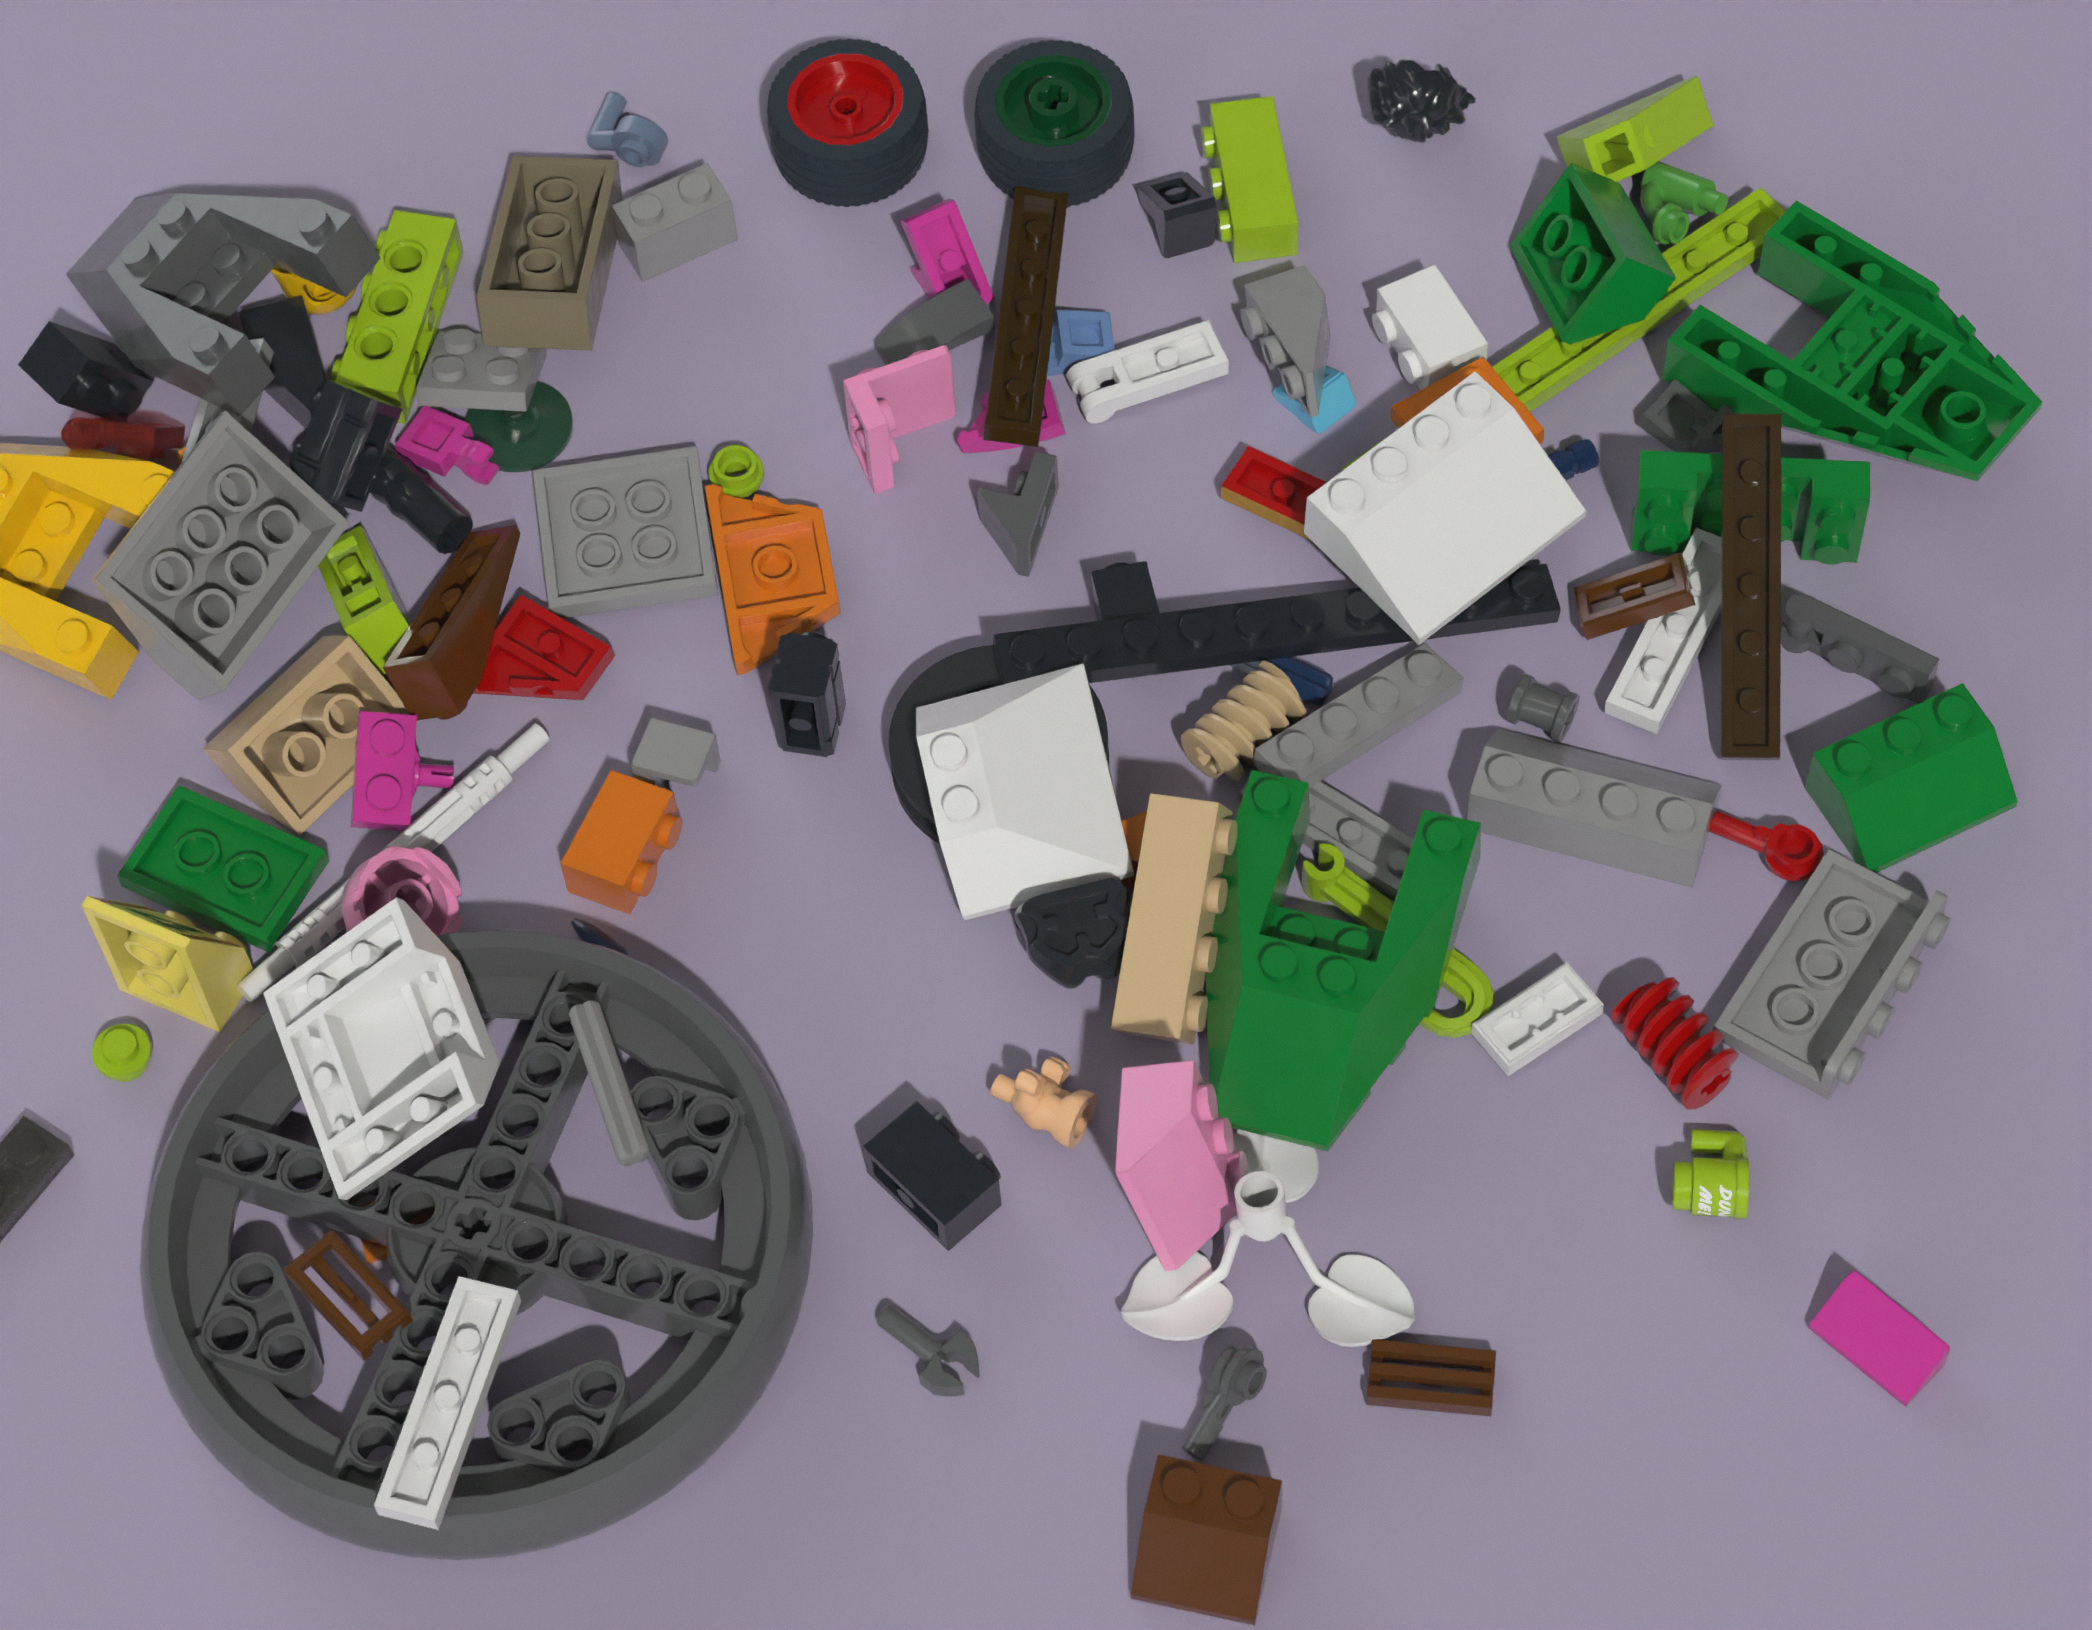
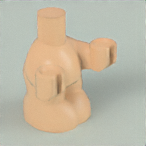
M1053 1056L1045 1059L1041 1068V1075L1028 1068L1020 1071L1016 1080L999 1074L992 1085L990 1093L992 1096L1011 1104L1014 1112L1032 1130L1048 1131L1052 1134L1055 1141L1069 1149L1076 1147L1081 1141L1093 1118L1098 1102V1095L1093 1092L1081 1089L1070 1093L1061 1089L1071 1068L1066 1062Z

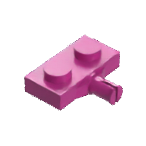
M359 711L351 827L404 831L411 825L412 799L418 786L449 788V790L453 788L454 765L420 763L415 746L417 715Z

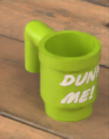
M1692 1129L1691 1153L1722 1154V1159L1693 1157L1692 1162L1674 1161L1672 1210L1690 1211L1692 1216L1732 1217L1734 1219L1746 1220L1749 1201V1158H1747L1745 1136L1737 1131Z

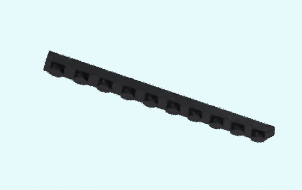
M1547 564L1518 568L1428 639L1557 623L1561 608ZM1359 587L994 634L993 651L1001 685L1079 664H1084L1088 682L1096 683L1411 642L1414 640Z

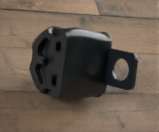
M1103 879L1038 895L1026 900L1016 909L1014 916L1015 926L1023 933L1029 959L1041 972L1060 986L1074 989L1080 986L1087 977L1095 976L1099 979L1109 980L1119 974L1130 916L1128 890L1123 882L1115 879Z

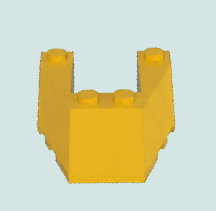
M0 443L1 652L112 700L139 651L112 625L61 604L56 600L103 519H109L131 529L175 471L151 461L84 447Z

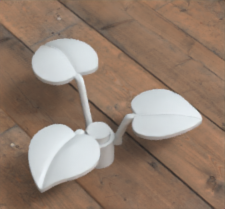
M1239 1129L1233 1135V1144L1236 1151H1244L1249 1173L1237 1182L1234 1190L1238 1218L1229 1224L1230 1235L1220 1265L1213 1271L1209 1260L1202 1254L1195 1252L1177 1270L1165 1271L1158 1256H1155L1147 1262L1136 1276L1128 1299L1121 1309V1315L1126 1323L1140 1332L1155 1338L1186 1341L1206 1336L1218 1329L1233 1310L1232 1294L1220 1282L1230 1272L1241 1236L1247 1235L1257 1241H1270L1280 1233H1283L1289 1240L1311 1281L1320 1287L1309 1300L1308 1312L1312 1325L1323 1338L1340 1346H1366L1372 1344L1374 1339L1383 1340L1406 1330L1415 1321V1307L1409 1290L1402 1280L1382 1262L1363 1255H1344L1332 1264L1328 1278L1315 1265L1295 1229L1294 1219L1287 1216L1286 1203L1300 1199L1316 1183L1319 1175V1161L1315 1148Z

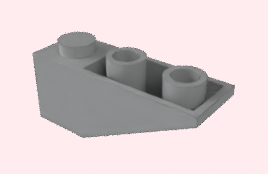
M1303 265L1244 285L1247 308L1241 309V319L1249 339H1258L1260 342L1262 353L1269 369H1278L1281 373L1283 386L1288 397L1291 400L1298 399L1310 418L1319 415L1331 337L1325 293L1307 267Z

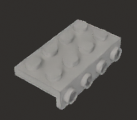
M1828 849L1713 1027V1031L1719 1030L1723 1034L1722 1043L1733 1047L1735 1050L1829 1100L1840 1081L1849 1085L1857 1075L1866 1056V1053L1860 1049L1868 1036L1879 1039L1886 1029L1895 1009L1889 1003L1897 990L1907 994L1913 986L1923 965V962L1917 959L1924 947L1928 946L1935 949L1942 940L1951 921L1950 917L1943 914L1948 895L1937 890L1930 901Z

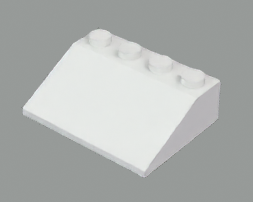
M1473 372L1308 496L1304 534L1420 645L1586 517L1587 511L1514 407L1479 374Z

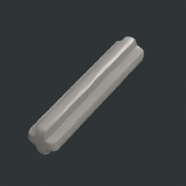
M594 1000L574 1005L569 1011V1017L618 1163L622 1166H631L635 1163L643 1162L649 1157L650 1151L601 1006Z

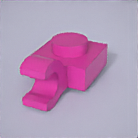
M423 406L395 444L398 454L413 464L443 477L455 465L473 481L482 485H489L499 471L498 465L488 461L494 453L493 448L480 441L472 440L474 435L469 423L429 406Z

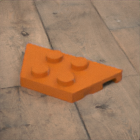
M706 485L705 491L737 676L744 675L776 655L781 635L812 632L841 614L822 509L797 503L785 505L775 498L755 494L751 501L725 495L722 486Z

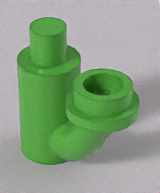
M1660 161L1647 168L1642 178L1641 205L1646 216L1653 224L1654 239L1662 244H1677L1685 237L1689 228V216L1685 212L1696 216H1702L1708 211L1720 215L1725 211L1728 204V196L1716 191L1715 183L1712 180Z

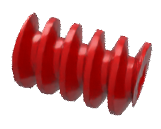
M1674 977L1666 978L1659 983L1650 982L1636 988L1624 997L1612 1010L1611 1019L1616 1024H1623V1034L1630 1041L1637 1042V1051L1645 1059H1652V1069L1660 1077H1667L1666 1086L1674 1094L1682 1095L1681 1104L1687 1110L1697 1109L1714 1099L1727 1086L1732 1073L1729 1068L1737 1060L1739 1053L1732 1047L1716 1054L1715 1050L1722 1042L1723 1034L1719 1030H1714L1703 1036L1700 1035V1032L1707 1025L1709 1018L1704 1012L1696 1013L1689 1018L1685 1017L1692 1008L1694 1000L1689 994L1680 996L1673 1001L1670 999L1678 990L1680 984Z

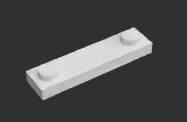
M1698 528L1695 529L1683 552L1684 559L1688 565L1689 573L1687 574L1691 581V592L1694 596L1695 605L1647 621L1606 700L1605 714L1658 734L1721 611L1722 537Z
M458 1276L374 1503L378 1515L439 1530L521 1303L517 1290Z

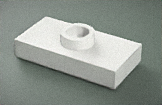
M1566 962L1474 1022L1471 1034L1503 1072L1510 1076L1602 1015L1604 1004Z

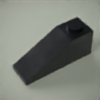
M302 295L239 311L243 334L249 340L264 338L274 351L269 369L275 378L264 390L307 430L311 421V402L314 396L323 390L326 379Z

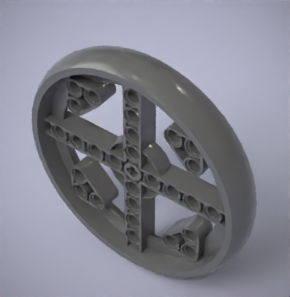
M482 930L453 932L436 936L460 961L482 1019H526L535 1022L478 1148L461 1149L442 1155L421 1167L411 1177L390 1170L348 1200L339 1199L320 1148L273 1134L279 1124L302 1098L270 1011L267 1010L228 1046L205 1073L182 1108L164 1145L149 1189L141 1235L140 1276L143 1307L154 1356L170 1395L192 1431L216 1460L255 1495L286 1516L320 1533L366 1549L414 1558L470 1560L500 1558L544 1550L589 1536L632 1516L666 1495L699 1469L723 1445L761 1398L783 1359L796 1327L810 1267L813 1239L812 1192L805 1154L793 1118L764 1065L749 1044L725 1018L677 981L652 966L616 950L576 938L540 932ZM589 1000L597 1001L601 1006L614 1046L640 1061L657 1075L644 1078L635 1084L630 1092L650 1151L647 1159L670 1207L678 1216L686 1220L697 1221L705 1219L715 1213L722 1200H724L725 1233L718 1272L568 1225L563 1201L555 1187L543 1174L588 1075L575 1033H558L565 1026L572 1025L569 1011L574 1005L583 1004ZM543 1076H559L551 1084H535ZM664 1108L671 1110L663 1118L650 1119L646 1117L656 1109ZM720 1125L727 1127L720 1135L705 1136L702 1134L704 1130L711 1126ZM520 1127H536L527 1136L517 1137L512 1135ZM253 1162H266L264 1166L257 1171L250 1173L243 1172L244 1169ZM504 1177L513 1179L505 1188H488L497 1179ZM701 1177L705 1179L704 1183L696 1188L687 1189L680 1187L681 1183L688 1178ZM308 1179H322L318 1185L311 1189H298ZM364 1196H378L368 1206H353L357 1200ZM240 1200L386 1246L392 1274L402 1290L410 1297L406 1309L410 1312L413 1322L404 1329L401 1326L396 1328L346 1441L332 1435L308 1419L287 1400L305 1398L317 1390L324 1376L323 1362L277 1260L267 1253L252 1252L244 1254L235 1260L231 1266V1240ZM420 1213H433L431 1219L423 1224H409L410 1220ZM541 1247L547 1249L537 1259L525 1260L521 1258L531 1248ZM600 1265L604 1267L596 1276L589 1278L577 1276L580 1270L586 1266ZM458 1276L517 1290L521 1303L516 1315L533 1306L543 1296H547L689 1341L666 1373L633 1404L624 1374L618 1366L606 1360H593L510 1396L495 1405L489 1414L487 1427L495 1452L501 1463L461 1467L439 1530L377 1514L374 1503L412 1401L402 1406L391 1403L400 1393L417 1390L431 1349L424 1351L418 1350L416 1347L425 1338L437 1336L451 1296L441 1295V1292L450 1284L456 1283ZM652 1282L661 1285L656 1292L650 1295L642 1296L634 1293L639 1286L645 1283ZM263 1283L272 1284L270 1289L264 1294L255 1297L248 1296L255 1286ZM712 1300L719 1303L715 1309L708 1313L700 1314L691 1311L693 1306L701 1301ZM247 1337L245 1343L239 1348L231 1351L222 1350L231 1339ZM304 1355V1358L296 1366L288 1369L278 1368L281 1362L288 1356ZM606 1390L615 1393L612 1400L606 1404L591 1405L587 1403L589 1398L596 1392ZM528 1427L534 1430L530 1437L524 1441L517 1443L506 1441L507 1436L517 1428ZM384 1445L394 1447L390 1455L383 1460L376 1462L366 1460L370 1452L377 1447ZM582 1445L592 1448L588 1456L582 1460L567 1461L563 1459L567 1451L573 1447Z

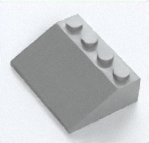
M223 411L91 581L154 663L198 700L226 690L350 522L227 411Z

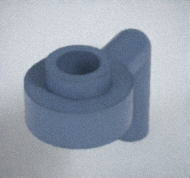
M608 93L587 136L589 147L597 151H617L621 160L634 167L651 166L659 163L668 145L667 134L657 124L640 116H625L618 123L627 101L618 93Z

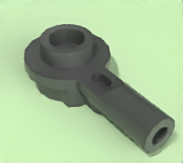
M1231 1345L1219 1356L1214 1365L1212 1375L1207 1382L1209 1392L1202 1403V1407L1205 1410L1182 1446L1186 1453L1203 1461L1222 1431L1223 1423L1232 1408L1242 1404L1246 1399L1251 1400L1255 1398L1261 1391L1267 1376L1266 1367L1263 1366L1264 1357L1262 1351L1250 1345L1243 1348Z

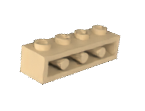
M1150 793L1111 1029L1125 1035L1194 1045L1196 1031L1202 1032L1205 1027L1208 998L1202 996L1205 972H1213L1218 950L1217 938L1212 937L1215 914H1222L1224 911L1228 892L1227 880L1222 878L1225 855H1232L1237 840L1236 820H1231L1233 811L1219 802Z

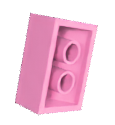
M1194 1060L1122 1068L1115 1174L1164 1270H1177L1237 1214L1234 1190L1237 1182L1249 1173L1244 1151H1236L1233 1144L1230 1120L1228 1117H1220L1214 1086L1212 1083L1205 1084Z

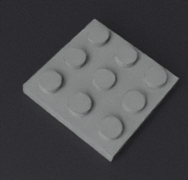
M697 446L532 470L550 612L561 618H569L718 595Z

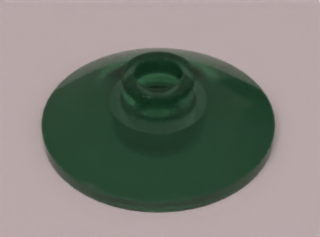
M537 381L527 412L468 409L464 420L471 425L474 435L473 441H480L493 448L494 453L488 461L498 465L499 471L512 473L531 471L553 461L566 448L573 432V416L567 400L555 388L540 381ZM516 414H522V415L519 416V417H515V418H512V417H511V416L516 415Z

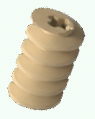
M1263 660L1258 665V671H1251L1243 678L1242 685H1236L1227 693V699L1219 700L1211 708V714H1204L1196 721L1195 728H1190L1181 735V744L1191 763L1203 774L1215 779L1223 774L1231 780L1239 781L1244 776V769L1239 760L1248 766L1254 767L1255 748L1273 738L1272 733L1278 735L1291 727L1288 719L1297 723L1307 717V712L1300 700L1298 691L1287 675L1274 664Z

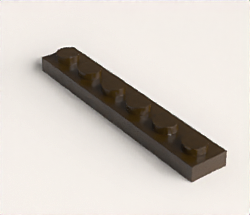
M1015 186L983 440L1038 447L1068 193L1047 192Z
M1723 414L1720 760H1779L1781 685V414Z

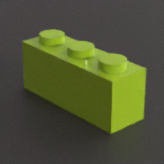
M1273 96L1210 104V126L1201 127V138L1205 159L1214 158L1216 168L1209 169L1211 194L1215 196V200H1222L1224 210L1217 211L1220 242H1230L1234 263L1298 255V218Z

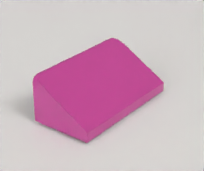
M1852 1270L1841 1282L1808 1327L1905 1407L1942 1369L1950 1351V1347L1945 1341L1855 1270Z

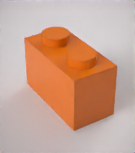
M611 770L560 863L567 892L631 914L639 897H646L652 890L657 877V863L664 850H671L680 836L682 818L678 815L674 792Z

